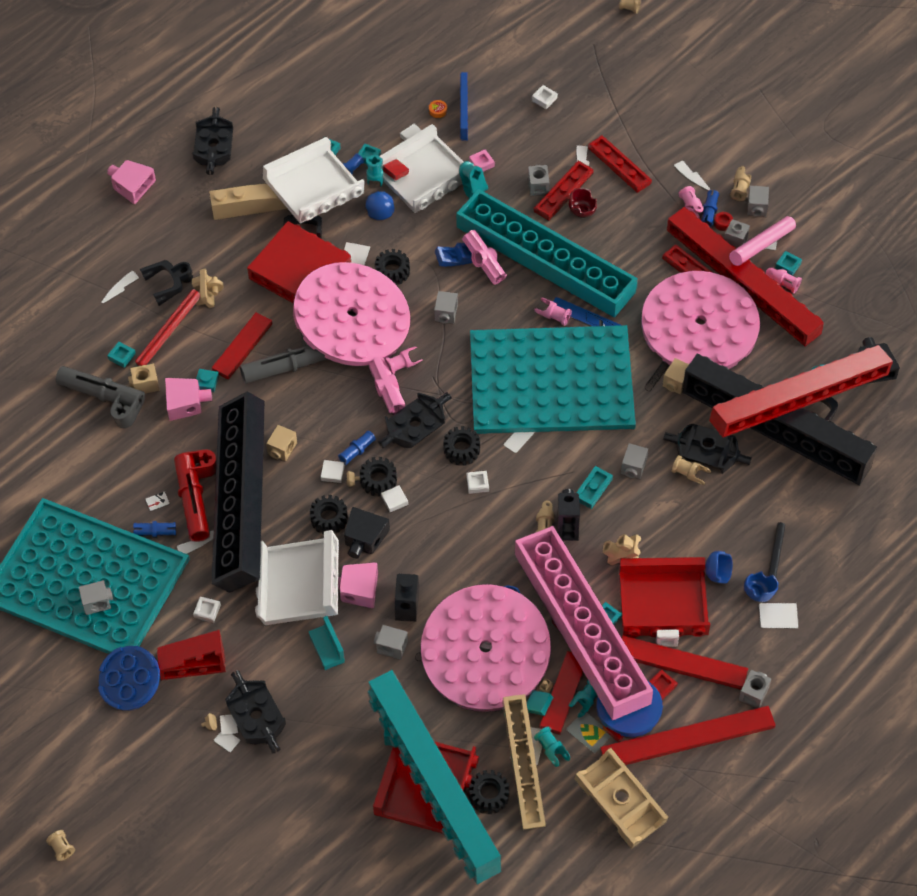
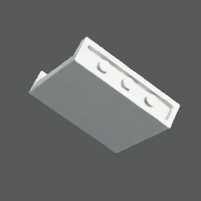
M433 124L380 156L383 159L381 169H383V165L395 159H398L409 168V174L396 181L383 172V182L414 213L425 209L429 204L441 199L445 194L454 191L462 184L459 167L463 161L437 136V128Z
M327 137L263 166V180L299 223L311 220L313 217L325 213L338 205H342L346 201L357 198L364 193V180L357 181L330 150L331 141Z
M332 530L324 531L323 539L267 547L261 541L259 587H256L258 605L255 607V613L264 625L338 615L339 540Z

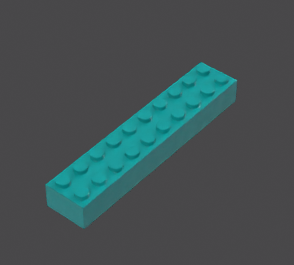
M480 189L456 213V227L465 233L476 230L486 245L614 318L636 293L638 278Z
M393 670L368 681L369 691L367 693L370 698L369 704L373 712L377 711L379 713V722L384 730L388 729L391 735L389 739L393 747L399 748L401 752L399 756L404 766L410 767L412 771L410 776L415 785L419 784L422 788L420 792L425 803L430 802L433 808L431 812L436 822L441 821L444 827L442 832L447 841L451 840L455 846L453 851L457 859L464 861L466 865L464 870L468 878H473L478 885L500 873V853Z

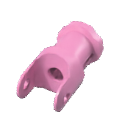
M692 186L684 187L678 195L684 201L685 207L689 211L694 212L700 219L698 212L703 211L702 203L696 197L695 189Z
M768 268L766 270V275L777 281L780 286L791 290V293L795 294L798 290L802 278H796L788 274L784 269Z
M541 298V301L548 304L549 307L545 311L536 308L534 311L545 318L555 319L565 326L570 319L572 310H566L557 306V303Z
M417 347L401 351L398 356L393 358H385L391 374H395V371L404 367H412L422 361L421 359L413 363L409 358L408 352Z

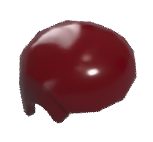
M574 189L570 194L569 209L580 218L590 217L596 212L597 199H593L591 191L588 189Z

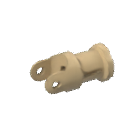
M744 166L737 169L733 180L734 188L730 192L731 198L737 201L746 199V190L751 182V175L744 173Z
M678 455L671 472H678L687 476V479L705 485V482L696 478L695 475L700 470L711 473V470L696 462H688Z
M544 501L542 508L536 515L538 530L535 533L551 527L552 523H554L555 515L550 501Z

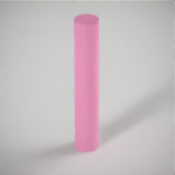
M786 216L733 250L729 255L731 262L737 266L741 265L794 230L796 228L795 220L790 216Z

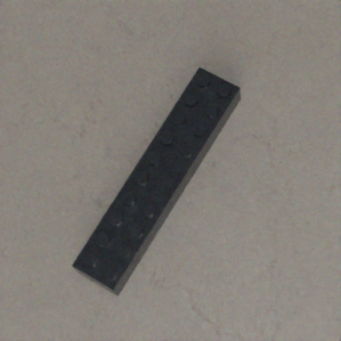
M697 353L685 369L682 393L713 408L719 403L730 401L735 397H741L751 391H757L764 387L748 380L743 375L736 374L726 366L719 365L710 358ZM804 408L750 427V429L859 486L870 471L877 450V446L873 445L872 442L864 440L853 432L846 431L834 422L827 421L816 413Z
M248 391L220 405L218 411L212 585L229 593L260 580L265 401Z

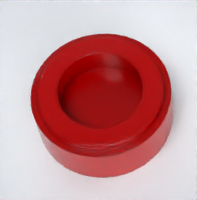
M727 212L717 213L714 217L715 228L720 231H726L733 219L732 215Z

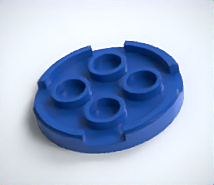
M119 647L113 650L100 666L98 690L103 700L116 709L124 711L138 709L154 696L160 681L158 662L149 651L142 647Z
M648 682L653 689L652 704L613 721L598 697L596 706L598 717L605 727L621 734L620 736L637 737L653 730V727L658 723L662 715L663 702L659 691Z

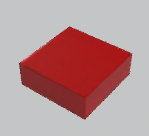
M398 159L383 165V172L395 181L409 174V168Z

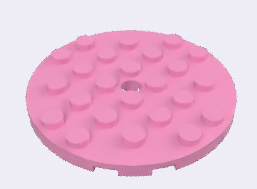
M333 263L314 270L300 284L293 303L294 321L297 329L304 336V341L313 350L317 349L323 353L325 358L340 364L366 366L376 357H391L404 343L410 327L409 307L400 289L384 274L361 264ZM352 309L357 316H350L347 311Z
M689 271L666 278L654 287L647 296L642 309L641 327L650 349L663 358L662 361L668 363V365H671L675 358L690 364L698 353L730 369L736 366L744 357H747L754 348L760 329V317L753 299L738 283L712 272ZM700 318L706 323L700 325L696 323V320Z
M476 585L451 594L431 613L422 634V662L432 685L444 698L446 697L457 706L473 711L489 712L502 710L503 697L522 694L528 697L544 677L550 661V635L540 611L522 594L498 585ZM485 642L490 643L492 649L489 652H482L479 648L481 644Z

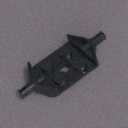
M215 107L212 108V116L196 121L194 152H192L193 159L200 165L207 166L206 174L208 175L210 173L211 175L214 174V167L216 165H224L231 160L233 122L219 116V107H216V109ZM212 143H217V144H218V145L215 146V147L209 146V145L212 144Z
M445 392L441 397L435 398L423 393H417V399L389 419L385 416L388 434L378 441L380 447L385 448L391 442L403 448H412L445 424L443 404L452 399L451 395ZM413 421H418L421 423L417 427L410 425V423Z
M693 423L687 425L677 435L665 432L663 440L676 444L678 455L682 456V458L722 469V474L736 462L750 465L752 457L740 454L741 451H739L736 436L729 435L723 438L717 430ZM711 442L714 446L708 448L703 443Z
M239 670L236 671V674L233 672L231 676L236 686L226 697L225 702L246 743L254 745L265 743L268 744L273 754L276 751L279 752L281 748L276 742V737L284 729L286 720L273 700L266 682L245 681ZM254 711L262 713V716L258 719L250 717Z

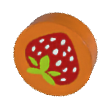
M441 100L432 101L429 104V114L434 118L444 117L447 114V104Z

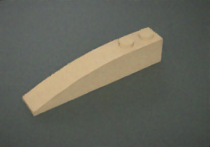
M268 184L246 185L209 191L214 220L288 209Z
M522 694L503 697V712L523 830L546 827L526 696Z

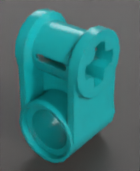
M469 161L463 162L459 167V174L465 194L471 198L478 189L484 192L487 191L488 185L482 168L474 166Z

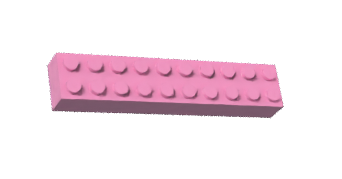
M554 526L515 540L516 558L612 721L651 705L653 689Z

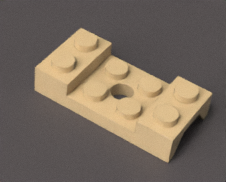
M611 748L599 760L575 775L576 782L588 796H592L618 828L617 832L631 849L666 823L668 816ZM620 791L627 794L628 799L625 802H620L616 799L615 794Z

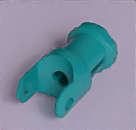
M371 155L366 159L368 185L370 181H379L380 186L383 184V170L381 169L383 159L379 155Z
M587 680V685L583 690L578 691L568 705L573 707L577 702L582 705V710L577 715L579 718L586 714L597 697L589 680Z
M547 726L540 730L533 738L535 741H539L545 749L544 753L551 763L558 767L559 760L555 754H561L566 761L570 760V754L563 744L555 739L550 732L551 728Z

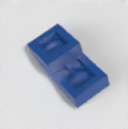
M457 243L455 247H437L434 251L439 266H459L473 263L472 253L465 243Z

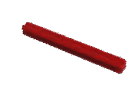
M194 289L190 291L135 360L137 366L149 363L200 299L198 291Z

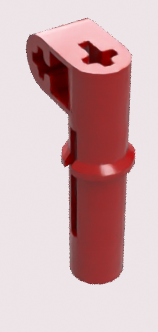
M211 450L185 452L174 457L179 484L178 496L182 499L189 538L194 542H201L210 537L202 498L204 490L199 483V479L211 477L216 472V455ZM188 484H191L196 514L193 512Z

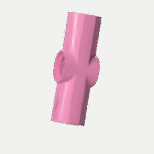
M476 230L465 234L462 240L472 253L473 264L476 267H482L493 285L499 284L507 275L497 262L495 249L492 247L488 248Z
M374 358L369 363V369L374 378L377 393L380 397L382 396L389 413L396 414L405 407L404 400L399 392L397 379L394 374H391L385 358Z

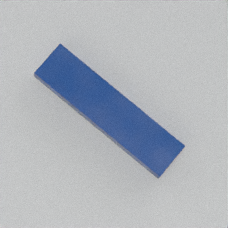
M461 72L460 74L461 141H468L467 72Z

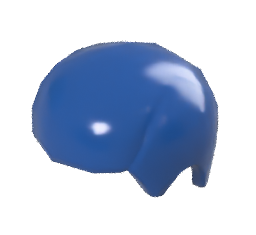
M374 192L365 201L368 215L372 219L385 220L391 217L395 211L393 198L386 192Z
M714 551L706 560V575L713 582L728 583L732 575V557L724 551Z
M762 571L750 574L744 581L746 595L757 602L769 601L776 594L779 586L774 575L765 576Z

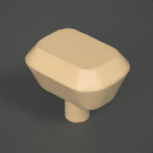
M348 471L347 485L352 487L355 485V481L360 480V476L355 477L354 472Z
M543 679L538 685L537 691L549 693L553 683L548 679Z
M209 713L205 717L206 722L202 723V727L215 731L217 728L216 717Z

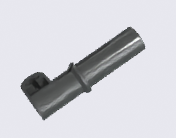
M301 333L303 347L293 350L287 348L286 352L239 365L242 379L247 384L291 370L296 372L298 368L327 360V358L317 349L313 350L304 341V336Z
M61 366L56 374V384L97 397L101 402H113L111 415L120 428L132 426L145 400L144 391L113 382L111 378L103 379L65 366Z

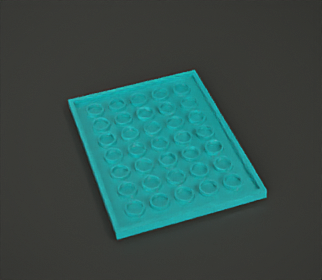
M627 325L470 330L474 430L477 434L636 428Z
M42 498L0 564V610L107 654H110L119 647H140L189 562L190 557L175 549ZM104 580L106 588H111L113 600H110L111 609L86 615L79 587Z

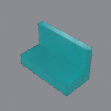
M324 616V625L310 630L308 633L324 669L327 670L345 663L343 648L328 616Z

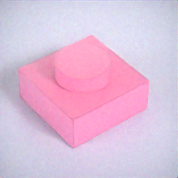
M486 149L469 156V162L473 163L474 166L482 168L483 172L495 167V162Z

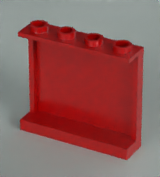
M288 221L247 267L248 277L253 282L294 303L300 284L311 272L333 263H351V255L347 251L335 247L331 242L324 241L316 234L309 233L299 225Z
M705 557L620 558L619 577L623 636L631 638L651 636L656 638L657 630H679V637L683 635H693L695 637L709 635L710 622H708L704 573Z
M435 742L465 793L466 788L469 789L473 778L470 775L472 768L476 769L479 761V756L476 755V747L473 746L472 751ZM392 747L373 804L374 815L443 834L442 828L444 827L441 821L436 822L431 812L433 808L430 802L425 803L420 792L422 791L420 785H415L410 776V772H412L410 767H405L399 756L401 754L399 748Z

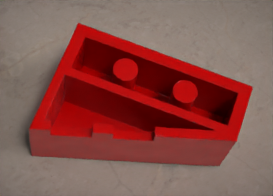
M220 630L157 647L161 680L226 672L224 647Z

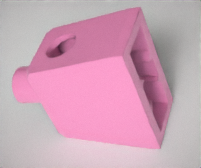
M129 160L125 161L120 167L111 165L107 172L111 176L114 190L133 204H136L156 181L153 168Z
M165 378L169 421L200 414L201 402L212 401L211 389L200 390L197 379Z
M377 563L343 566L342 577H338V590H340L342 602L374 608L378 578Z

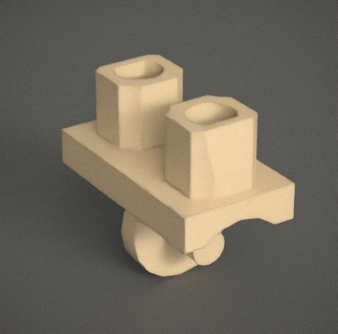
M201 269L200 276L192 278L193 288L196 291L200 290V299L196 305L206 304L208 308L214 307V296L223 290V282L218 280L217 277L208 276L206 269Z
M624 534L619 536L616 543L610 540L604 542L603 553L608 556L607 563L615 565L620 563V558H639L640 549H638V543L641 541V537L637 534L631 537Z

